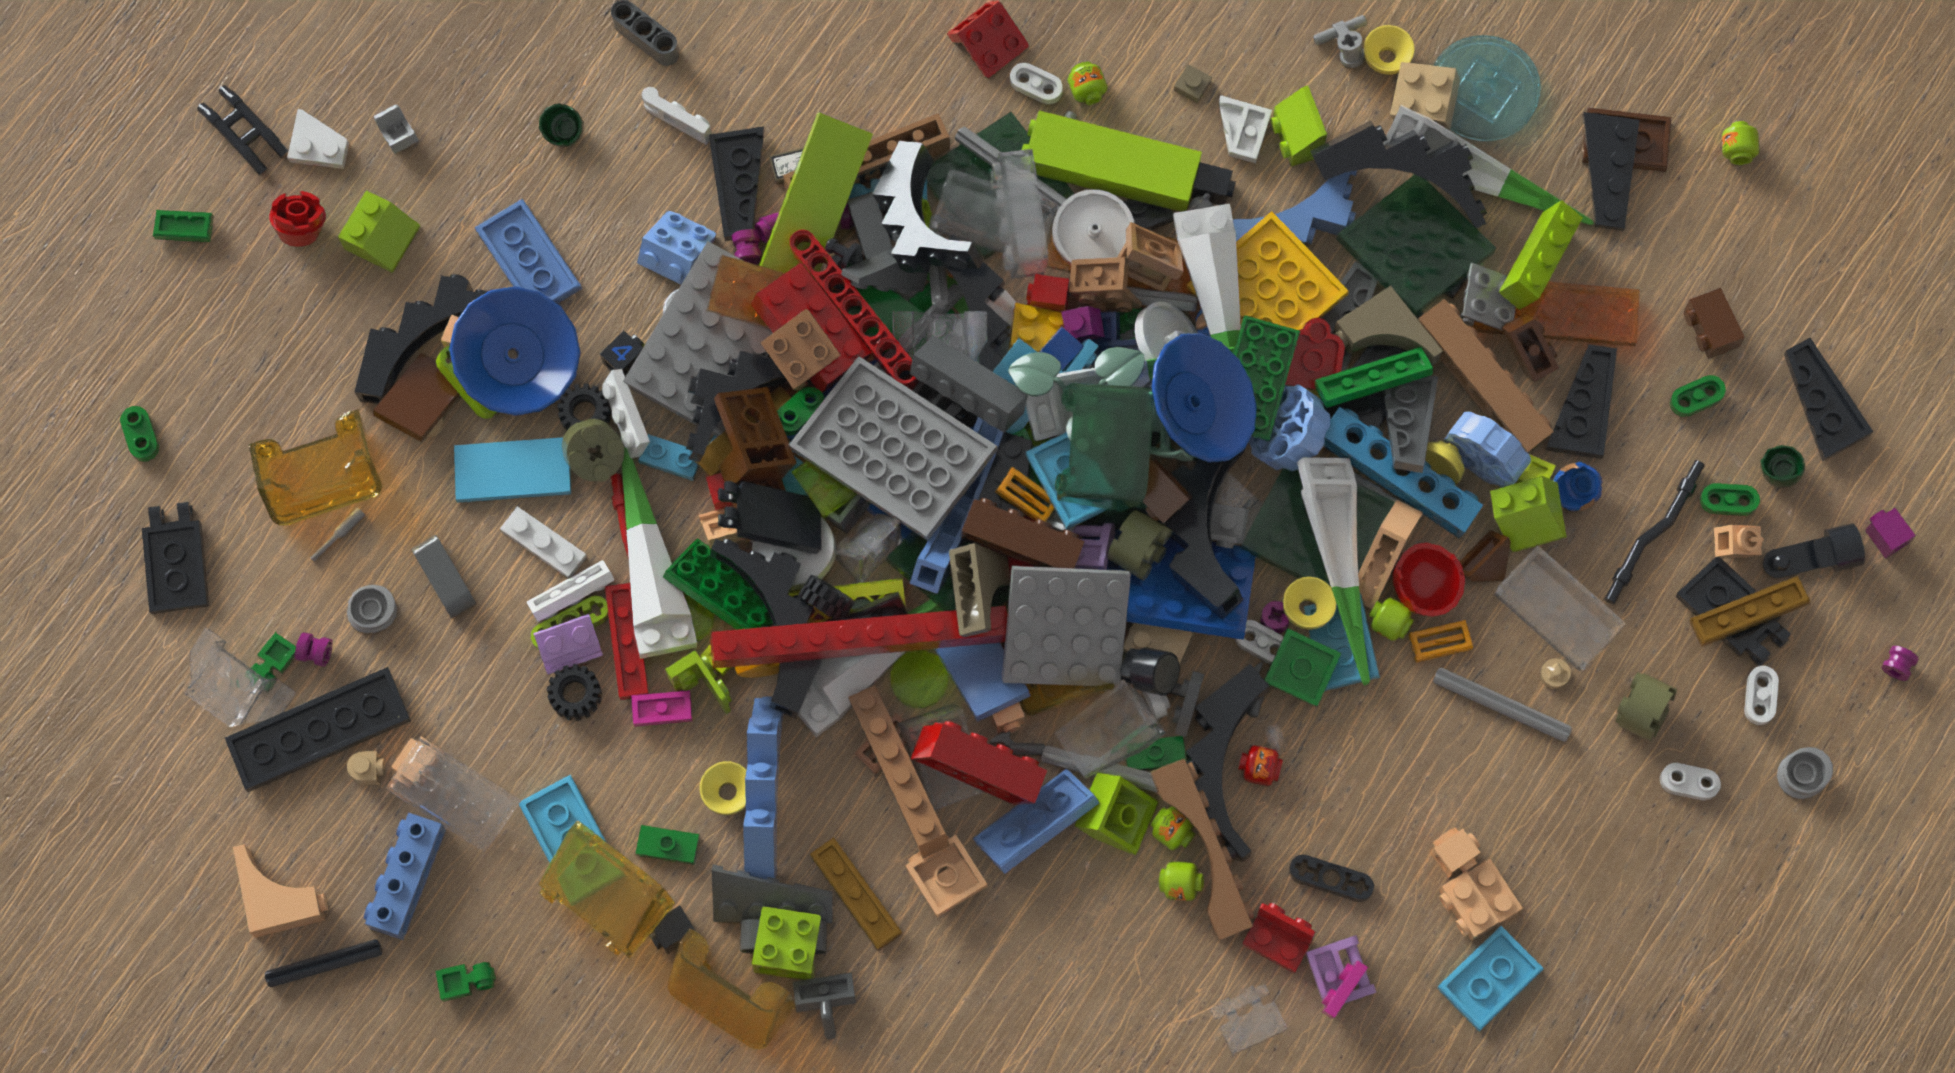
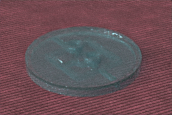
M1490 35L1463 38L1448 46L1433 65L1457 69L1460 84L1450 130L1460 136L1479 141L1503 139L1522 129L1535 113L1541 92L1537 68L1525 51L1506 39Z

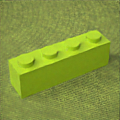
M1563 200L1542 212L1498 293L1519 310L1538 300L1583 217Z

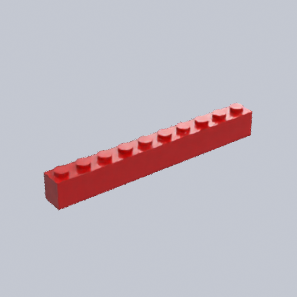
M1006 606L991 607V631L969 637H963L959 634L956 610L711 632L710 638L713 669L1003 643L1006 636L1007 609Z

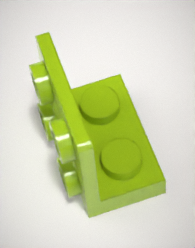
M694 650L665 669L670 683L676 692L692 689L698 684V679L702 677L726 714L731 712L729 702L732 701L729 696L730 693L721 679L715 681L714 669L705 655L700 658Z
M763 907L752 960L754 973L798 980L813 979L815 973L814 957L821 916Z

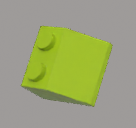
M1309 86L1300 88L1274 107L1270 123L1274 134L1279 133L1282 141L1279 143L1283 158H1288L1291 167L1314 160L1310 151L1326 143L1327 133Z
M366 190L338 238L344 250L393 273L421 226L390 201Z
M1539 476L1490 491L1494 519L1503 535L1510 539V548L1513 552L1567 538L1558 482L1544 476Z
M1097 773L1090 791L1096 796L1099 804L1076 821L1075 827L1098 841L1136 855L1158 801L1121 776Z

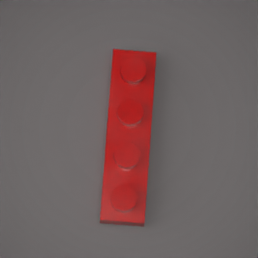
M631 583L605 586L620 700L632 699L631 696L649 694L645 659H640L634 635Z

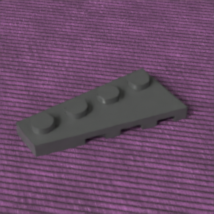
M1357 261L1354 262L1341 281L1349 291L1348 295L1321 318L1330 325L1331 334H1333L1336 321L1370 300L1374 293L1379 275ZM1346 349L1344 350L1341 372L1347 370L1352 353L1349 354Z
M1427 376L1382 390L1393 468L1423 473L1438 377Z
M712 865L713 922H741L747 919H760L762 908L771 907L817 914L821 916V921L833 923V891L798 883L788 885L780 883L779 879L767 877L766 880L749 876V872L737 870L736 873L723 870V866Z

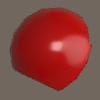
M1428 542L1414 544L1403 552L1393 568L1395 591L1402 604L1408 607L1414 614L1427 617L1444 615L1455 608L1463 596L1465 576L1462 565L1454 553H1450L1442 546Z

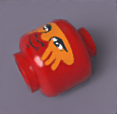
M1253 745L1250 747L1248 754L1242 752L1238 770L1244 771L1243 778L1246 782L1268 787L1273 781L1278 782L1283 759L1279 758L1277 750Z

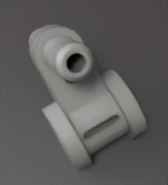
M1361 15L1347 22L1342 20L1332 24V28L1314 35L1315 44L1321 45L1337 38L1338 48L1341 51V63L1349 68L1360 66L1365 60L1362 48L1363 40L1362 36L1354 30L1367 25L1366 17Z

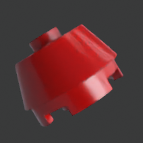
M300 191V195L286 197V193L278 196L273 201L272 209L269 213V221L280 240L294 247L307 246L316 241L326 220V212L320 205L319 198L304 191Z

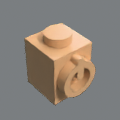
M1728 525L1714 528L1715 557L1747 558L1762 555L1761 546L1764 539L1761 537V526Z
M1456 827L1450 829L1432 843L1435 848L1431 855L1448 879L1460 870L1462 873L1468 872L1478 864L1476 859L1481 853L1479 851L1480 844L1473 834H1467L1464 829L1460 831Z

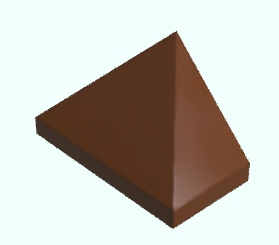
M1490 530L1460 561L1465 578L1470 581H1504L1511 544L1510 539Z

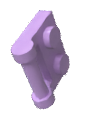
M1104 523L1103 526L1077 525L1072 532L1082 537H1100V540L1080 539L1085 542L1074 569L1106 570L1108 552L1115 537L1114 523Z
M1357 935L1306 952L1322 1000L1331 988L1336 991L1342 982L1338 977L1344 967L1338 951L1346 949L1352 966L1356 961H1360L1363 964L1357 944H1359ZM1366 971L1358 982L1359 989L1352 991L1345 1003L1376 993L1375 986L1370 984Z

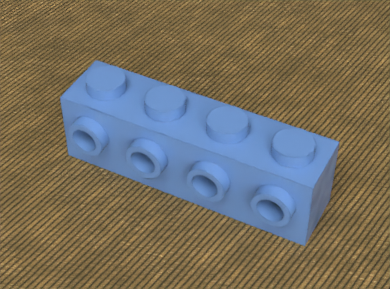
M408 813L406 820L402 819L396 833L399 838L395 847H391L386 857V864L388 866L384 875L381 874L378 877L375 885L377 894L373 903L369 902L364 913L365 924L369 929L404 940L446 832L441 823Z

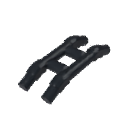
M223 85L219 88V94L234 108L230 114L222 119L206 103L199 104L197 110L239 152L256 173L261 175L268 168L249 147L252 142L261 136L280 158L289 150L233 90ZM241 118H244L253 128L240 138L230 127Z

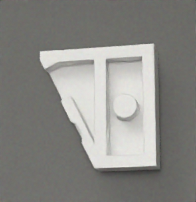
M1220 96L1219 107L1229 156L1256 164L1272 110Z
M298 109L287 156L289 162L344 169L349 147L348 140L302 109Z

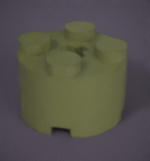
M587 419L579 423L577 422L567 430L563 437L562 451L564 459L572 471L582 479L606 481L618 471L623 462L624 444L621 438L607 423L601 420ZM589 447H597L598 451L590 454L588 449Z
M1135 510L1120 527L1119 530L1122 533L1118 540L1114 538L1107 559L1144 581L1152 570L1151 564L1153 562L1160 563L1167 551V548L1163 547V545L1167 543L1173 530L1155 521L1148 515Z
M1637 672L1631 683L1630 688L1632 689L1628 698L1624 696L1618 707V715L1615 722L1620 727L1652 742L1653 737H1656L1670 710L1668 709V703L1670 700L1674 701L1677 688L1650 675Z

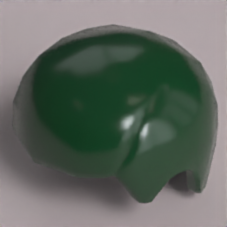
M561 103L553 104L545 108L539 117V129L544 139L559 147L572 146L578 142L583 134L584 121L578 111L568 105Z
M1780 445L1767 449L1760 460V469L1764 479L1769 484L1779 488H1787L1795 485L1802 478L1805 472V462L1802 454L1795 448Z

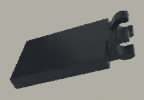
M726 481L724 489H718L719 501L737 504V509L725 507V515H718V526L737 529V537L811 554H817L821 550L819 498L741 481L738 485L735 482Z
M189 502L177 503L179 521L165 523V513L161 506L148 507L150 527L142 528L148 605L151 614L209 606L202 523L199 520L193 521V506L189 505Z
M1715 557L1677 592L1676 598L1697 616L1757 591L1720 557ZM1781 616L1721 640L1739 657L1746 651L1757 666H1762L1769 659L1768 656L1771 653L1760 643L1770 636L1774 644L1781 648L1789 640L1788 638L1791 634L1777 622L1781 619Z

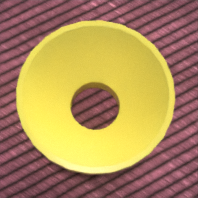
M1384 25L1372 30L1368 34L1363 48L1367 64L1374 71L1386 75L1399 73L1401 62L1410 63L1415 50L1410 35L1402 28L1392 25ZM1384 50H1390L1395 54L1396 58L1394 61L1387 63L1380 59L1379 54Z
M1441 440L1438 442H1428L1425 461L1430 464L1431 470L1439 475H1447L1455 484L1459 483L1465 472L1462 456L1459 454V449L1456 446Z
M1302 577L1295 580L1288 586L1283 597V609L1286 617L1291 623L1301 629L1313 630L1323 627L1331 620L1336 610L1337 603L1332 588L1325 581L1315 577ZM1303 601H1310L1315 604L1316 612L1310 616L1301 613L1299 605Z
M723 761L712 765L705 771L700 781V795L704 804L711 811L721 815H733L742 811L746 807L745 777L747 770L740 764L731 761ZM726 784H731L737 789L735 797L731 800H724L719 795L721 787Z

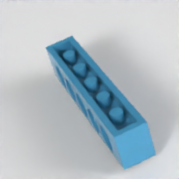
M1340 407L1330 419V427L1324 437L1325 444L1323 446L1340 458H1350L1351 465L1413 508L1423 512V515L1458 539L1466 532L1483 504L1478 502L1479 498L1468 490L1462 491L1456 487L1455 482L1445 474H1437L1430 469L1431 466L1426 461L1423 473L1407 470V476H1399L1393 468L1390 441L1383 437V433L1378 428L1372 425H1365L1359 421V416L1349 409L1343 410ZM1350 432L1355 433L1359 437L1360 442L1357 444L1349 442L1346 434ZM1370 450H1380L1383 454V459H1374L1371 456ZM1418 482H1427L1431 487V492L1425 493L1421 491ZM1442 499H1452L1455 503V509L1446 508Z

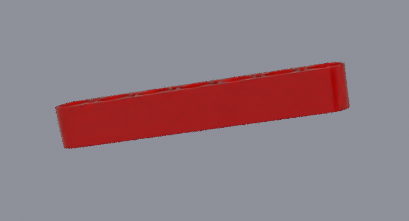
M805 229L794 232L790 237V247L798 263L801 262L866 344L872 352L871 355L886 374L910 390H913L920 382L914 376L909 380H901L899 378L903 371H911L912 358L857 289L851 285L850 280L841 275L842 270L815 236ZM802 242H809L811 244L806 250L801 251L797 249L798 245ZM819 263L828 265L822 272L814 271V267ZM837 284L845 286L844 290L840 293L835 294L831 292L832 287ZM853 306H860L862 308L859 314H848V310ZM871 327L879 329V332L873 337L865 335L866 330ZM887 349H894L896 351L892 358L882 357V353Z

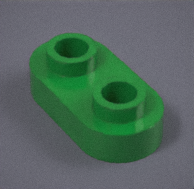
M1704 376L1677 388L1670 398V408L1678 416L1689 417L1720 403L1725 395L1726 386L1717 376ZM1705 390H1712L1714 392V395L1708 396L1705 393ZM1685 400L1688 402L1689 406L1683 407L1680 405L1679 401Z
M805 387L777 410L786 436L797 434L824 401V396L820 390L814 387ZM812 397L815 402L808 403L805 399ZM792 415L795 419L788 421L784 417Z
M131 406L125 409L120 417V423L130 453L138 461L146 462L152 460L159 452V443L149 414L140 406ZM133 416H139L136 422H130ZM147 441L145 447L138 448L140 442Z
M1713 483L1706 486L1700 496L1702 508L1710 514L1747 516L1752 514L1760 503L1759 493L1749 485ZM1710 497H1716L1719 503H1711ZM1739 499H1745L1748 502V505H1741L1739 503Z

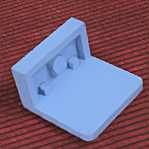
M668 211L642 238L637 263L681 285L707 241L712 243L715 240L716 233L678 213Z

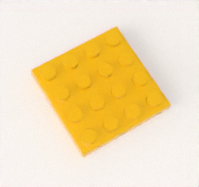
M1272 211L1236 241L1241 325L1244 315L1300 330L1303 329L1304 324L1308 320L1322 318L1349 293L1344 285ZM1192 281L1188 282L1187 288L1197 297Z

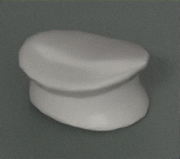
M367 585L353 592L348 601V621L359 632L376 633L384 630L393 623L396 617L397 605L393 595L383 586Z
M1814 747L1798 749L1781 761L1777 771L1779 786L1784 793L1798 799L1810 798L1817 795L1830 782L1833 775V764L1830 757L1822 750Z

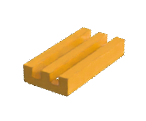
M1014 467L1009 469L1006 477L1003 478L1000 486L995 491L996 494L1034 521L1036 519L1047 521L1055 509L1045 490ZM1014 478L1023 486H1025L1030 491L1035 493L1037 496L1042 498L1044 501L1049 503V507H1046L1044 504L1039 502L1028 492L1024 491L1019 486L1014 484L1011 481V479ZM1006 487L1009 488L1011 491H1013V492L1016 493L1018 496H1020L1021 498H1023V499H1024L1025 501H1027L1029 504H1031V505L1034 506L1036 509H1038L1039 511H1041V512L1043 513V515L1040 514L1039 512H1037L1035 509H1033L1032 507H1030L1028 504H1026L1025 502H1023L1021 499H1019L1017 496H1015L1014 494H1012L1010 491H1008V490L1005 489V488H1006Z
M1466 620L1410 632L1408 635L1412 643L1411 647L1415 654L1416 663L1473 649ZM1462 629V633L1422 643H1418L1417 640ZM1465 640V643L1421 653L1423 649Z

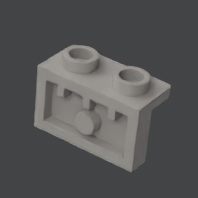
M1214 503L1210 528L1211 538L1217 540L1216 546L1233 548L1234 543L1243 544L1249 509Z

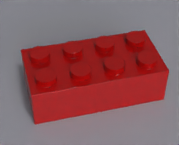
M801 262L756 293L751 302V306L772 333L805 309L810 311L840 353L839 358L809 379L822 393L843 377L858 356L867 360L872 353Z
M945 721L942 724L935 722L934 725L923 726L911 760L1012 805L1035 804L1047 770L1038 766L1039 762L1026 756H1023L1021 759L1012 755L1014 750L999 744L996 747L987 743L988 739L977 733L968 735L961 731L962 727L950 721Z

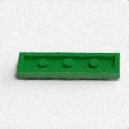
M1419 347L1316 379L1315 388L1325 407L1328 408L1431 376L1433 367L1423 349Z

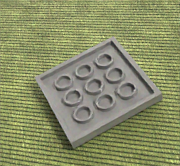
M1012 566L1002 669L1003 683L1119 687L1130 572L1122 570Z

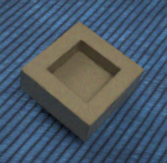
M1188 64L1176 82L1174 91L1198 103L1212 82V76Z

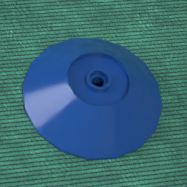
M516 286L490 290L470 302L454 324L449 347L454 374L466 393L491 411L514 416L540 412L558 401L576 378L581 354L576 328L563 308L541 292ZM509 350L516 351V359H511L508 356Z
M1202 333L1181 334L1164 345L1154 363L1152 393L1157 415L1168 435L1189 455L1206 462L1229 461L1245 450L1255 430L1257 405L1252 382L1242 363L1222 342Z

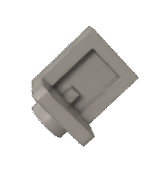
M396 104L374 116L379 130L394 154L407 149L410 145L419 141L399 105Z

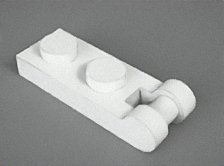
M647 87L643 90L642 99L647 112L705 145L708 144L710 141L709 135L712 134L710 123L700 115L693 116L686 112V109L679 103L674 101L670 103L659 97L658 91L654 87Z

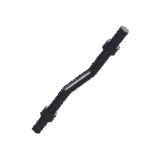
M1695 460L1686 478L1681 479L1676 488L1678 493L1665 517L1636 539L1622 567L1617 568L1612 577L1614 582L1604 598L1607 603L1614 605L1623 587L1628 586L1633 577L1631 573L1644 548L1674 525L1687 498L1692 497L1697 488L1696 482L1705 467L1702 462Z

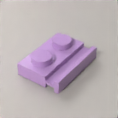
M589 614L533 633L547 674L554 673L558 669L560 671L566 665L571 667L573 664H580L603 656Z

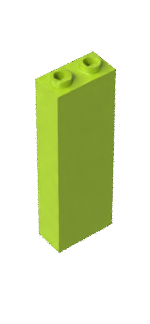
M1040 110L1036 120L1031 119L1027 136H1031L1029 145H1023L1020 160L1024 161V169L1029 173L1094 190H1103L1113 195L1180 212L1187 211L1201 162V151Z
M817 113L758 267V272L763 274L762 277H765L766 282L772 283L799 264L790 247V237L794 232L803 229L810 231L824 249L827 241L834 237L873 133L825 114ZM802 242L798 245L797 249L801 251L806 250L811 244L809 242ZM823 263L817 264L814 267V271L820 272Z

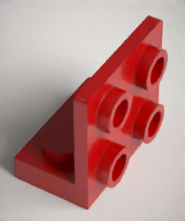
M988 1L947 33L953 43H962L986 78L991 77L1029 47L1028 42L1000 1Z
M1262 903L1257 917L1252 924L1253 927L1250 928L1242 945L1295 974L1316 932L1311 929L1312 925L1309 922L1298 917L1294 920L1284 915L1286 911L1278 905Z

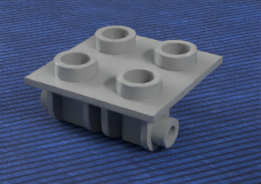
M1471 263L1469 274H1467V289L1464 291L1466 295L1463 298L1464 309L1463 313H1461V319H1463L1466 325H1474V321L1502 330L1501 327L1514 320L1516 307L1498 293L1507 278L1506 275Z

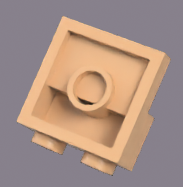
M947 835L949 847L926 858H922L920 852L911 856L908 859L909 863L905 865L907 873L921 895L924 896L936 917L941 916L988 887L985 879L957 835L951 838Z
M1491 859L1468 872H1464L1441 886L1439 890L1441 893L1439 899L1447 911L1452 910L1458 919L1455 921L1458 930L1464 937L1468 935L1471 941L1523 910V907Z

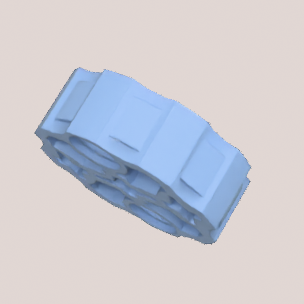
M1299 384L1295 386L1285 385L1270 440L1268 442L1251 437L1248 442L1252 448L1251 454L1275 470L1281 468L1288 469L1289 471L1297 470V462L1300 459L1316 456L1325 444L1324 437L1330 427V414L1325 411L1323 401Z
M1464 412L1444 438V442H1450L1459 449L1458 452L1462 456L1464 467L1472 471L1483 481L1498 485L1501 488L1515 484L1531 463L1530 455L1523 449L1521 442L1515 436L1504 430L1495 421L1486 416L1476 415L1473 412Z

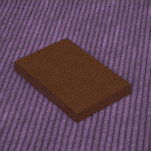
M1587 108L1586 112L1639 120L1633 168L1666 172L1672 117ZM1584 133L1582 163H1589Z
M420 353L375 407L373 416L422 442L460 394L440 372L436 361Z

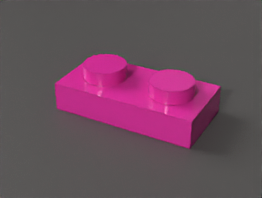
M690 690L631 696L634 727L693 722Z
M1356 961L1353 966L1347 963L1338 977L1342 982L1335 991L1331 988L1321 1003L1325 1005L1322 1013L1331 1019L1336 1017L1367 970V966L1360 961Z

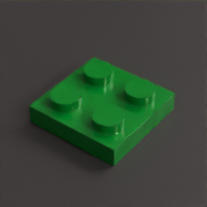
M1288 628L1264 680L1269 686L1317 707L1341 653Z

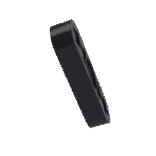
M1302 854L1296 856L1291 861L1289 867V874L1295 882L1355 902L1368 900L1374 890L1373 880L1367 874L1309 855ZM1302 862L1307 863V869L1316 872L1317 866L1322 867L1318 874V882L1312 880L1315 874L1306 872L1304 876L1298 875L1299 870L1295 868V865L1300 866ZM1330 870L1337 872L1340 882L1336 886H1328L1323 881V874ZM1345 875L1350 876L1349 883L1357 884L1359 880L1363 881L1364 887L1368 891H1363L1359 895L1356 894V888L1347 885L1346 891L1341 890L1345 882Z

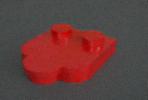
M1321 318L1308 320L1304 324L1303 329L1299 330V337L1285 385L1295 386L1299 384L1305 389L1316 390V379L1341 372L1345 350L1344 343L1340 337L1331 334L1330 325Z

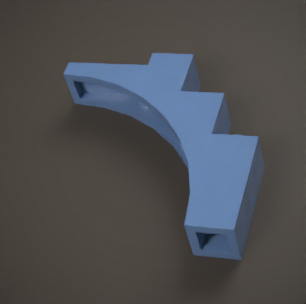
M1357 170L1345 172L1328 179L1312 196L1298 205L1275 215L1305 246L1306 243L1312 245L1316 229L1344 237L1346 227L1352 229L1356 212L1351 211L1353 201L1349 200L1353 184L1348 182L1350 175L1356 176ZM1264 217L1233 219L1236 241Z
M977 418L974 431L999 448L1004 433L989 425L983 419ZM996 453L927 541L917 559L910 584L938 594L951 574L949 550L962 546L964 540L960 537L961 531L974 499L978 500Z
M771 696L755 698L752 717L749 718L747 729L748 765L745 777L746 813L743 825L744 870L750 873L749 876L766 880L767 877L776 878L778 776L784 714L770 708Z

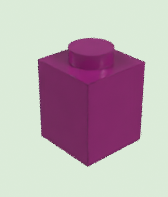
M1085 306L1062 312L1064 328L1079 342L1105 337L1100 309Z
M1896 508L1887 513L1883 509L1869 519L1871 521L1870 525L1865 530L1885 559L1909 545L1916 536Z

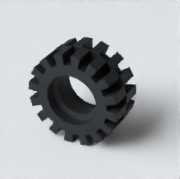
M584 383V387L580 388L579 384L574 385L575 390L571 391L568 388L566 390L567 395H561V404L558 403V415L564 429L568 430L575 423L581 422V420L574 416V409L582 402H589L595 406V414L591 419L610 423L611 408L608 399L604 397L603 391H599L597 386L593 385L590 388L589 384Z
M812 574L799 592V596L838 621L845 620L855 604V601L842 593V591Z
M573 664L571 668L568 665L563 666L564 670L561 672L559 669L554 672L556 676L554 678L550 677V686H547V697L553 709L559 716H565L567 720L575 718L576 721H579L582 716L590 717V712H595L598 709L597 704H600L602 700L600 697L602 689L595 674L592 671L590 672L585 666L580 668L578 664ZM573 682L581 683L586 690L583 699L576 703L568 702L563 696L565 687Z

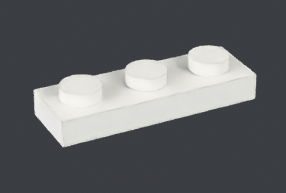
M622 369L611 370L602 385L603 395L608 399L612 409V418L619 427L622 443L627 448L630 458L641 457L650 440L628 384L623 382L625 376Z
M518 506L500 528L502 533L568 579L575 574L587 558L583 551Z
M602 560L527 601V604L537 622L543 619H550L559 610L579 603L583 597L590 593L605 589V586L614 581V578Z

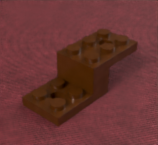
M768 387L718 393L714 401L733 448L731 453L719 465L724 482L732 481L738 485L741 481L786 491L782 478L797 462L789 447V441ZM745 413L754 417L756 423L750 422L746 418ZM746 539L748 543H750V542H757V541H753V540H748V539Z

